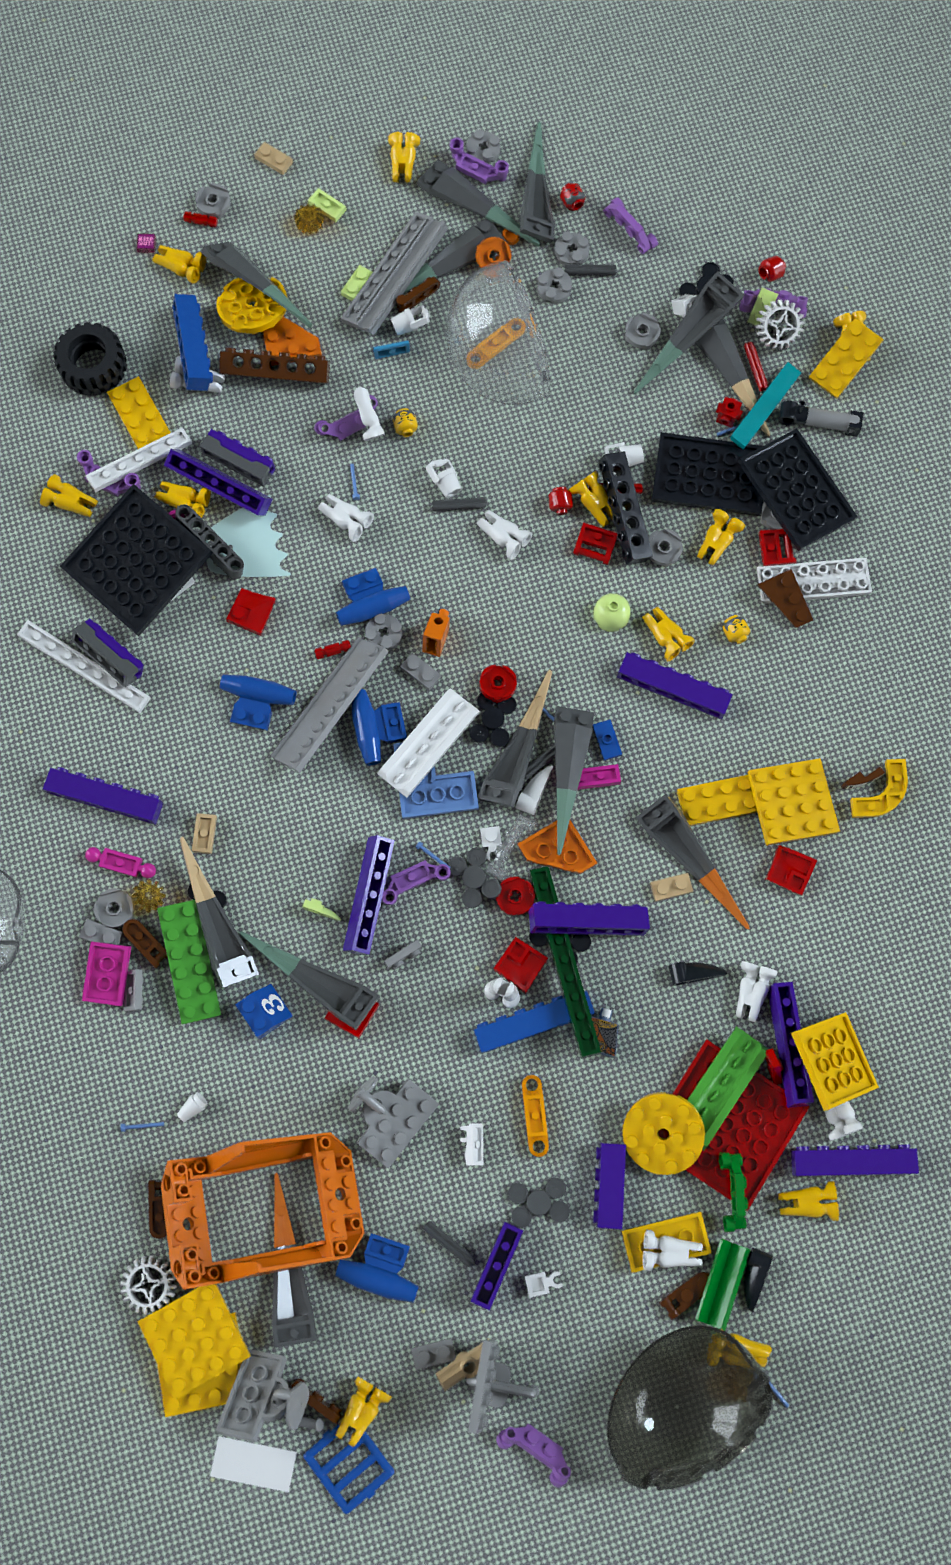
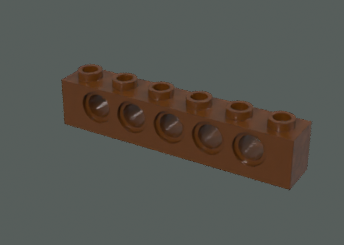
M225 347V350L220 351L219 373L328 383L330 360H325L326 356L315 355V359L308 358L307 354H297V357H291L290 353L286 352L272 355V351H261V354L254 353L252 349H243V352H236V348ZM238 356L243 359L241 367L237 366L235 362ZM255 358L261 361L260 368H256L253 365ZM272 360L278 361L279 368L277 370L271 367ZM291 361L295 362L297 365V369L295 372L289 369V363ZM308 363L314 365L315 371L313 373L307 371L306 366Z

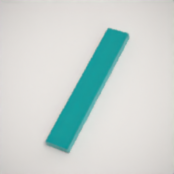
M787 362L729 439L744 449L802 372Z

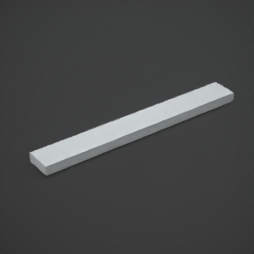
M29 620L26 621L17 633L19 638L138 713L142 712L151 699L150 696L131 684L125 688L99 664Z

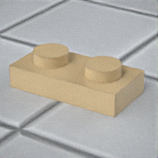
M265 142L254 154L255 159L282 175L285 174L293 163L291 157Z
M197 813L192 852L212 854L217 823L216 815Z
M688 873L650 882L655 902L693 892Z

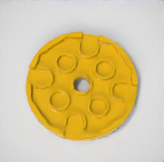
M239 277L229 282L223 288L224 291L221 296H218L216 303L217 312L222 323L235 332L256 334L274 327L286 313V309ZM269 278L287 297L284 286L277 279ZM251 302H256L254 306L248 305Z
M656 1092L640 1098L632 1105L625 1117L622 1135L626 1150L636 1164L655 1174L672 1175L686 1170L698 1159L704 1146L705 1128L699 1112L688 1100L679 1095ZM660 1129L668 1130V1138L658 1136V1131Z

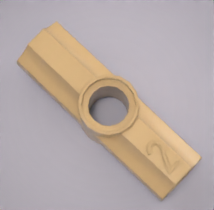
M483 1342L469 1352H460L454 1362L435 1373L445 1391L464 1378H472L478 1374Z

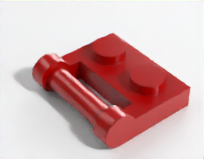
M583 522L573 554L577 556L580 554L602 561L603 564L608 565L617 540V533ZM582 543L606 550V554L582 548Z
M783 529L759 531L763 566L796 564L791 540ZM779 537H782L784 540L786 558H782Z

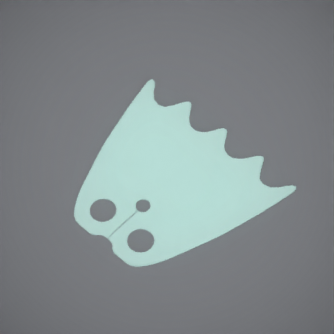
M241 508L211 527L227 545L233 546L232 550L243 560L244 569L241 577L291 575L290 572L284 571L280 567V562L288 554L278 550L275 546L277 540L282 537V533L273 531L270 526L271 522L277 517L276 513L267 511L266 516H262ZM219 553V554H218L219 556H222V557L227 556L225 553ZM209 557L206 561L209 570L217 574L226 575L220 567L214 565L213 560ZM232 566V567H231L233 570H238V569H240V568L237 567V566Z

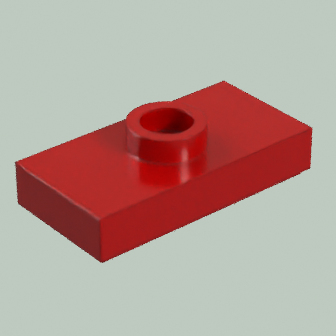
M773 1048L765 1052L767 1069L773 1083L778 1085L782 1083L781 1071H783V1066L780 1059H777Z

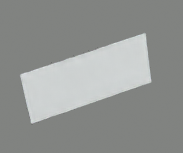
M218 1436L210 1477L289 1492L297 1452Z

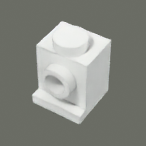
M685 294L671 300L674 315H682L684 317L698 295Z

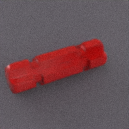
M185 211L183 214L185 222L217 227L218 219L214 216L208 217V215L198 213L192 214V212Z
M345 640L341 641V644L339 642L324 646L325 648L323 649L322 647L316 648L314 650L316 658L321 659L325 655L329 657L342 653L341 651L347 652L351 647L350 641Z

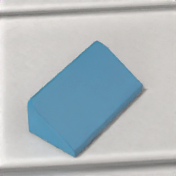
M409 340L373 347L375 359L409 353Z

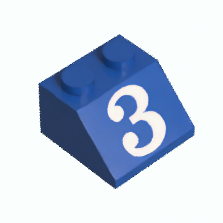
M272 984L251 993L235 1004L259 1039H262L293 1017Z

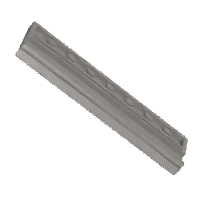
M419 212L414 213L342 315L341 320L344 324L368 332L373 336L397 303V297L405 292L448 230L444 221L441 220L439 222L433 220V217Z
M357 637L278 744L271 757L278 763H282L300 773L389 651L383 646Z

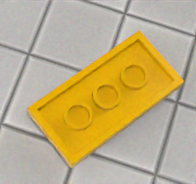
M854 319L813 370L809 379L838 399L884 339Z
M139 376L107 392L138 449L171 433Z
M748 775L677 789L681 812L690 826L757 813Z
M701 1211L621 1231L631 1273L644 1270V1251L662 1252L660 1249H644L643 1243L646 1230H652L656 1238L665 1235L681 1240L702 1243V1251L689 1250V1258L712 1253Z

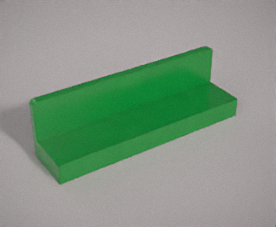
M722 1238L720 1239L695 1320L724 1331L726 1330L751 1249Z

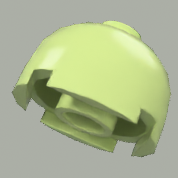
M609 593L603 595L596 602L593 618L601 629L608 632L619 631V629L627 625L630 619V605L619 594Z

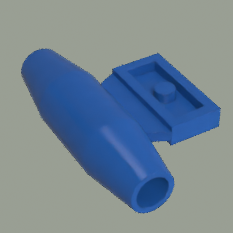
M374 568L342 580L344 590L348 598L353 602L338 610L336 616L341 626L364 622L374 618L376 615L394 610L409 601L410 595L406 586L383 590V581L377 569Z
M225 674L222 675L220 680V689L240 697L234 704L230 719L231 723L268 731L272 716L270 704L294 705L296 701V690L273 681L246 675Z
M361 689L351 702L352 719L357 743L365 764L373 766L381 763L380 740L388 743L404 741L407 738L400 702L381 705L374 710L366 690Z
M372 1233L364 1252L365 1263L340 1260L335 1273L336 1277L358 1289L392 1300L414 1303L419 1288L418 1285L397 1274L404 1267L410 1246Z

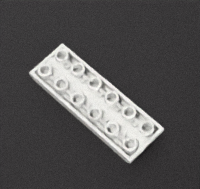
M867 557L756 568L759 583L792 569L805 600L861 596L872 593ZM760 590L761 603H773Z
M450 688L377 774L408 798L480 711Z

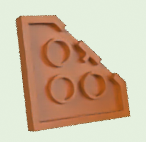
M284 316L274 327L263 331L266 351H272V355L286 352L290 353L291 357H297V354H307L308 358L315 359V355L322 356L319 338ZM272 360L271 366L279 365L278 361Z
M557 820L517 844L528 862L577 874H582L597 865V861L571 820L569 821L563 849L559 856L557 854Z

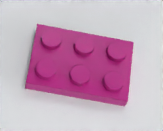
M91 941L82 1001L123 1006L131 946Z

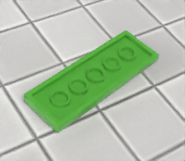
M195 900L157 908L182 1025L221 1016L205 937Z

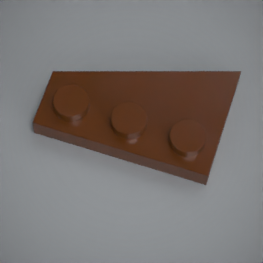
M792 569L756 584L794 628L813 621Z

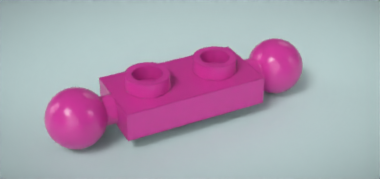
M96 847L87 849L85 857L89 862L100 861L98 865L100 868L137 878L139 872L147 879L154 877L156 874L155 866L151 863L141 865L143 859L108 848H104L103 853H101Z

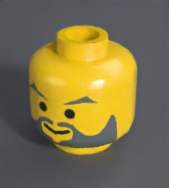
M407 408L396 411L392 419L395 432L398 435H403V437L412 436L418 428L414 412Z
M734 615L724 621L723 631L729 642L740 644L747 640L750 628L744 617Z

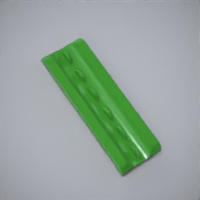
M737 1026L687 1099L697 1109L703 1120L705 1128L703 1151L709 1145L766 1058L765 1052L769 1049Z

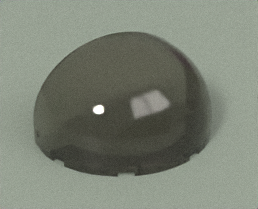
M703 1325L688 1326L672 1331L657 1339L632 1362L614 1393L607 1421L609 1450L624 1481L644 1490H647L648 1487H656L657 1490L680 1488L702 1480V1475L712 1469L715 1472L719 1471L738 1457L754 1441L756 1430L759 1426H764L771 1411L773 1391L769 1384L770 1380L758 1361L737 1339L716 1327Z

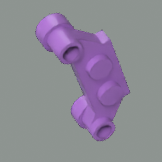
M453 138L450 141V151L456 162V170L484 184L488 181L498 180L502 182L506 180L509 172V165L506 161H497L494 167L463 151L464 143L462 139Z
M618 197L614 198L610 205L603 209L604 214L608 218L615 217L616 222L626 229L627 234L631 238H635L639 243L637 248L641 254L658 245L656 237L652 233L646 236L643 227L625 209L623 202Z
M760 289L754 292L745 290L743 300L740 301L739 310L751 312ZM786 290L772 291L778 294L775 301L776 305L778 299H781L783 303L785 300H789V305L795 303V308L799 307L801 309L798 314H803V318L806 317L807 297H797Z
M369 395L370 400L373 401L372 407L375 410L378 401L374 396ZM359 409L331 424L327 421L319 420L315 423L314 429L320 435H332L342 440L366 426L362 423ZM323 425L326 426L324 431L321 429Z
M88 450L78 452L77 460L83 466L86 475L102 468L93 463V457ZM129 473L125 478L102 490L118 497L119 494L126 493L133 484L141 489L140 479L137 474Z
M425 860L390 876L392 881L388 889L383 892V903L389 906L393 905L400 894L432 879L447 880L451 874L450 868L445 864L438 866L428 864ZM440 872H446L445 876H440L439 874ZM388 896L393 897V900L387 901L386 899Z
M530 1424L519 1428L508 1427L497 1435L496 1442L501 1449L506 1450L513 1444H516L552 1469L550 1473L552 1485L562 1487L567 1483L571 1470L566 1465L563 1457V1448Z

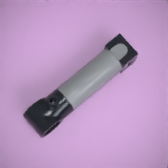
M784 401L780 407L779 423L786 426L801 424L844 431L845 435L857 437L862 429L864 412L851 410L850 413L806 407L805 401H800L799 404L794 401Z

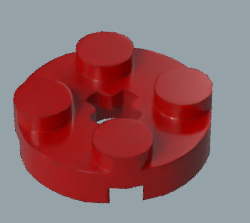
M495 664L488 666L482 671L479 687L482 694L495 703L509 699L515 693L517 687L516 674L505 665L496 666ZM494 680H502L501 686L494 685Z
M516 876L502 881L501 893L496 897L499 908L509 916H521L527 913L535 899V891L531 883ZM515 891L516 894H521L519 901L515 902L514 899H510L512 892Z

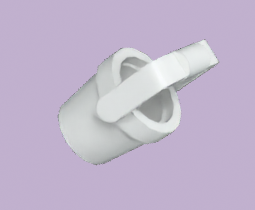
M420 305L411 310L410 308L405 309V311L392 317L391 321L397 335L417 331L418 327L429 323L430 314L423 305ZM422 313L423 318L415 321L413 316Z
M620 442L607 445L604 448L605 454H609V448L618 447V452L625 451L629 467L644 462L641 444L624 446L625 443Z
M448 459L434 460L426 466L432 481L446 498L453 497L462 490L457 473ZM445 465L446 470L437 475L433 468Z

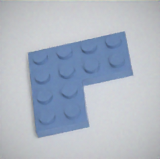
M402 743L393 744L394 752L399 748V746ZM434 766L408 798L399 792L402 819L479 810L474 771L436 776Z

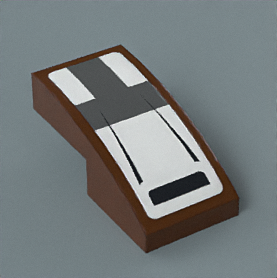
M879 767L864 777L860 771L847 780L841 788L854 789L865 786L880 778L885 772Z

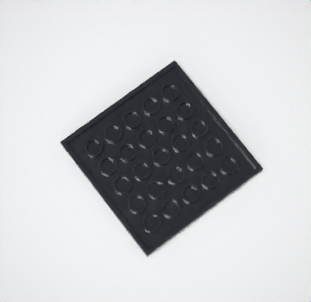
M133 484L60 567L137 636H140L213 552Z

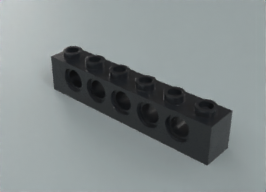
M623 451L605 454L598 461V467L602 473L603 486L608 495V505L612 510V520L617 529V539L621 544L622 558L625 560L626 565L646 562L653 557L626 453Z

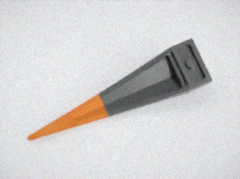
M663 795L639 814L636 819L645 831L684 866L746 929H750L683 813L669 795Z
M275 1173L274 1251L296 1247L278 1173ZM302 1267L273 1273L272 1331L274 1347L317 1341L315 1316Z

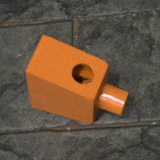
M439 609L438 613H431L423 633L422 652L437 657L441 656L450 625L449 612L447 610Z

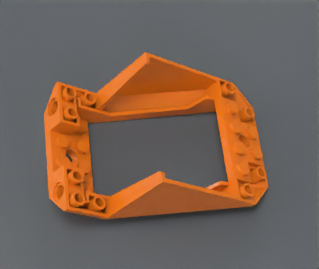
M331 1132L239 1142L208 1156L167 1161L161 1183L171 1271L183 1290L350 1258L364 1235L352 1153ZM313 1158L325 1240L231 1260L212 1262L202 1180ZM336 1189L341 1192L340 1200L335 1196ZM184 1219L190 1222L189 1230L183 1227Z

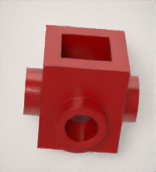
M725 397L723 403L719 402L715 411L718 413L716 422L730 428L733 427L735 421H739L743 413L740 410L742 403L735 398Z

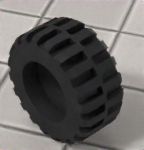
M85 322L84 325L77 324L74 328L67 329L66 334H61L58 338L60 342H56L54 347L56 351L53 352L54 363L62 380L71 390H75L79 394L84 392L87 396H92V393L101 395V392L106 391L107 393L111 390V387H116L119 384V379H123L124 372L127 369V358L117 335L107 326L102 327L99 323L91 325L90 322ZM100 350L105 352L104 359L95 367L85 369L76 366L78 358L87 351Z

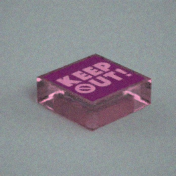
M138 233L137 252L155 253L156 235Z

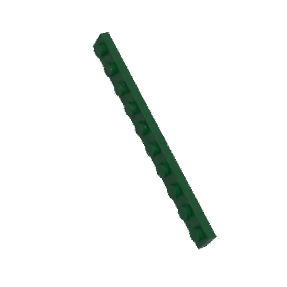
M549 866L530 870L529 875L537 902L542 901L546 902V904L559 902ZM546 933L580 1057L582 1059L601 1054V1048L568 934Z

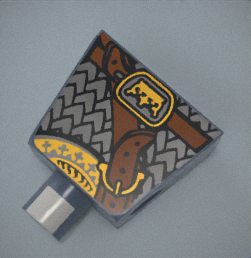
M601 1008L599 1018L592 1017L601 1048V1055L614 1058L616 1055L618 1024L610 1022L612 1010Z

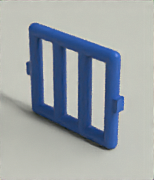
M339 1423L331 1431L328 1429L322 1435L323 1438L307 1450L303 1457L343 1513L349 1514L366 1498L370 1499L376 1494L375 1490L394 1475V1469L366 1431L355 1447L348 1444L321 1467L314 1456L336 1438L335 1435L340 1425ZM364 1443L371 1454L334 1485L327 1474ZM377 1461L384 1472L347 1503L340 1492Z

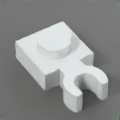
M499 826L480 828L482 848H488L486 853L487 861H490V854L495 853L497 859L500 860L501 853L497 849V847L502 846Z
M545 1271L525 1276L529 1298L550 1293L548 1288L550 1286L561 1288L563 1286L562 1283L556 1284L553 1281L555 1276L560 1275V1272L555 1271L549 1277H546Z

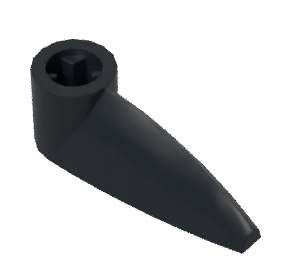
M678 962L668 966L673 986L727 975L726 970L706 963Z
M752 1247L748 1256L744 1279L745 1300L747 1308L751 1312H754L773 1255Z

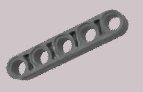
M185 504L179 505L176 508L175 520L213 552L210 558L228 577L239 579L243 575V560L190 506ZM186 514L188 517L183 518L180 515ZM199 527L201 530L195 531L192 528ZM212 540L214 543L208 544L205 541ZM225 553L227 556L220 557L218 554ZM232 566H237V567H239L240 569H238V570H233L231 567H232Z

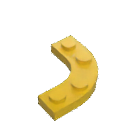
M887 759L885 761L886 787L880 795L850 799L852 818L879 817L892 811L901 802L908 785L906 759Z

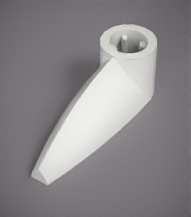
M553 766L544 768L530 780L518 798L516 809L532 815L535 814L552 773Z

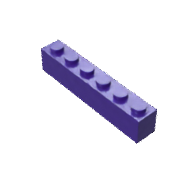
M170 449L164 466L256 515L266 516L273 500L179 449Z
M626 653L617 678L721 720L733 695L725 688L713 687L707 681H698L689 674L676 672L672 667H663L654 660H645L637 653Z
M50 767L43 786V790L46 793L156 825L163 806L159 796L151 793L144 795L141 794L140 790L134 788L126 790L117 783L109 785L104 780L96 777L93 780L88 779L85 774L79 772L71 774L68 773L69 770L62 767H57V769Z
M379 835L368 837L342 951L357 955H370L395 840Z
M541 901L533 903L529 909L530 933L644 936L650 929L648 907H641L639 904L630 906L612 904L611 906H605L602 903L592 905L574 903L569 905L564 902L546 904V902Z
M793 982L773 983L770 986L768 998L778 1055L783 1066L781 1073L787 1108L808 1106L814 1102L811 1081L791 1035L792 1032L801 1029Z
M910 1144L898 1145V1149H890V1145H877L878 1149H870V1145H857V1150H850L849 1146H837V1150H829V1146H817V1150H809V1146H797V1151H791L792 1176L919 1174L917 1148L910 1149Z

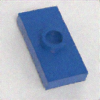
M611 719L593 724L592 728L603 761L622 756Z

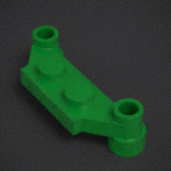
M729 1152L719 1153V1166L721 1170L729 1169L732 1203V1215L723 1216L724 1231L734 1232L737 1229H746L745 1216L748 1209V1200L744 1195V1189L747 1187V1181L740 1167L742 1166L741 1154H729Z

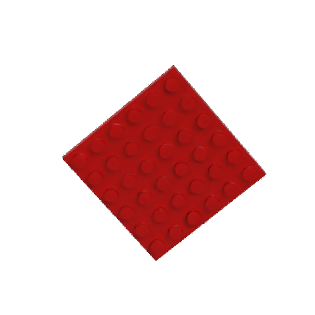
M706 1039L672 1094L679 1095L687 1100L721 1048ZM756 1072L704 1151L702 1150L695 1163L685 1171L731 1201L729 1169L721 1170L719 1166V1153L741 1154L742 1166L740 1167L747 1181L744 1195L748 1200V1209L746 1210L748 1211L810 1106L787 1108L785 1090ZM660 1129L658 1136L668 1138L669 1132L666 1129Z

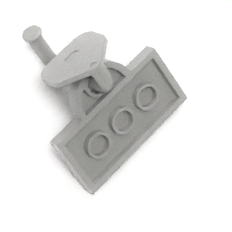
M372 1076L357 1089L348 1109L353 1112L364 1101L362 1113L369 1127L358 1139L357 1144L389 1169L438 1107L439 1103L409 1078L406 1079L396 1093L389 1090H378L370 1094L378 1081L377 1078Z
M483 1340L478 1374L475 1377L466 1378L467 1384L474 1391L468 1433L478 1434L484 1428H487L489 1414H486L487 1407L498 1408L503 1406L507 1401L508 1394L535 1398L539 1395V1388L536 1385L527 1387L510 1383L511 1371L509 1367L504 1363L494 1362L498 1360L500 1346H497L498 1341Z
M248 1349L251 1357L244 1360L241 1364L215 1431L217 1434L256 1443L263 1423L275 1421L283 1415L286 1417V1424L291 1430L304 1427L320 1432L324 1426L321 1418L311 1419L302 1417L309 1399V1388L305 1382H300L291 1389L286 1381L281 1378L287 1362L286 1357Z

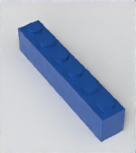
M174 294L172 309L186 390L208 391L209 384L213 382V373L209 371L210 358H207L208 346L204 343L205 330H202L203 318L199 315L200 303H197L196 295Z
M586 990L584 992L592 1016L595 1012ZM563 996L551 999L552 1003L546 1005L544 1002L533 1005L534 1009L526 1011L525 1008L515 1011V1015L507 1018V1015L495 1018L496 1022L488 1024V1021L476 1025L477 1029H474V1033L481 1054L571 1023Z

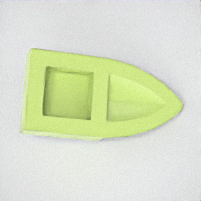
M311 898V901L305 899L303 904L305 910L341 921L340 917L330 909L325 908L321 901Z

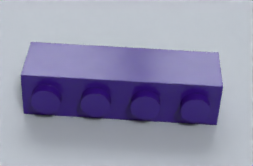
M600 1143V1147H596V1160H599V1168H595V1181H598V1189H594V1202H597V1210H593V1223H596L597 1228L623 1229L626 1145Z
M505 1221L503 1222L470 1302L490 1311L522 1236V1229Z

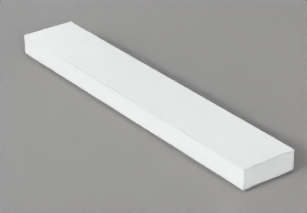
M180 428L85 475L93 490L97 492L125 478L127 474L135 473L167 457L170 449L181 450L191 445L192 441L185 430Z

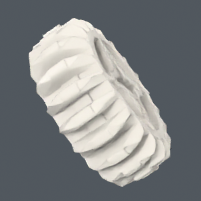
M778 299L777 305L775 301H771V308L765 305L766 312H759L763 316L756 319L761 322L756 325V328L761 329L757 332V335H763L760 341H766L765 346L771 345V349L778 347L779 350H782L783 344L785 348H789V342L795 344L794 338L800 339L801 336L797 333L798 331H804V329L800 328V325H804L805 322L799 320L804 315L798 314L801 309L799 307L795 308V303L789 305V300H785L783 303L781 299ZM781 310L775 319H769L774 312ZM787 311L790 313L792 317L793 325L789 324L787 321ZM773 322H781L783 323V325H787V327H778L777 325L773 324ZM767 324L773 328V338L768 333ZM791 330L785 338L779 340L784 331Z
M151 1255L149 1260H147L146 1256L141 1257V1263L136 1259L133 1261L135 1267L132 1265L127 1266L130 1273L125 1272L122 1275L127 1281L120 1282V1285L126 1286V1289L121 1290V1294L127 1293L128 1295L123 1300L124 1302L132 1301L128 1306L129 1308L137 1305L135 1309L137 1313L141 1311L142 1307L143 1314H148L149 1309L154 1313L157 1311V1307L158 1309L164 1307L163 1302L167 1305L171 1303L167 1296H175V1293L170 1290L177 1288V1284L171 1283L176 1278L175 1276H170V1273H172L171 1268L166 1269L169 1265L168 1261L161 1265V1257H158L156 1262L154 1255ZM149 1267L158 1270L163 1278H155ZM142 1269V1280L139 1284L134 1285L135 1276ZM147 1282H152V1283L158 1282L157 1284H154V1285H153L152 1287H150V1288H149V1287H142V1288H140V1286L145 1285V1283H147ZM164 1284V1291L161 1297L155 1301L157 1287ZM135 1292H143L149 1302L141 1300Z

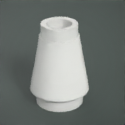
M198 1092L194 1095L191 1094L177 1113L178 1117L183 1122H186L205 1109L207 1105L206 1099Z

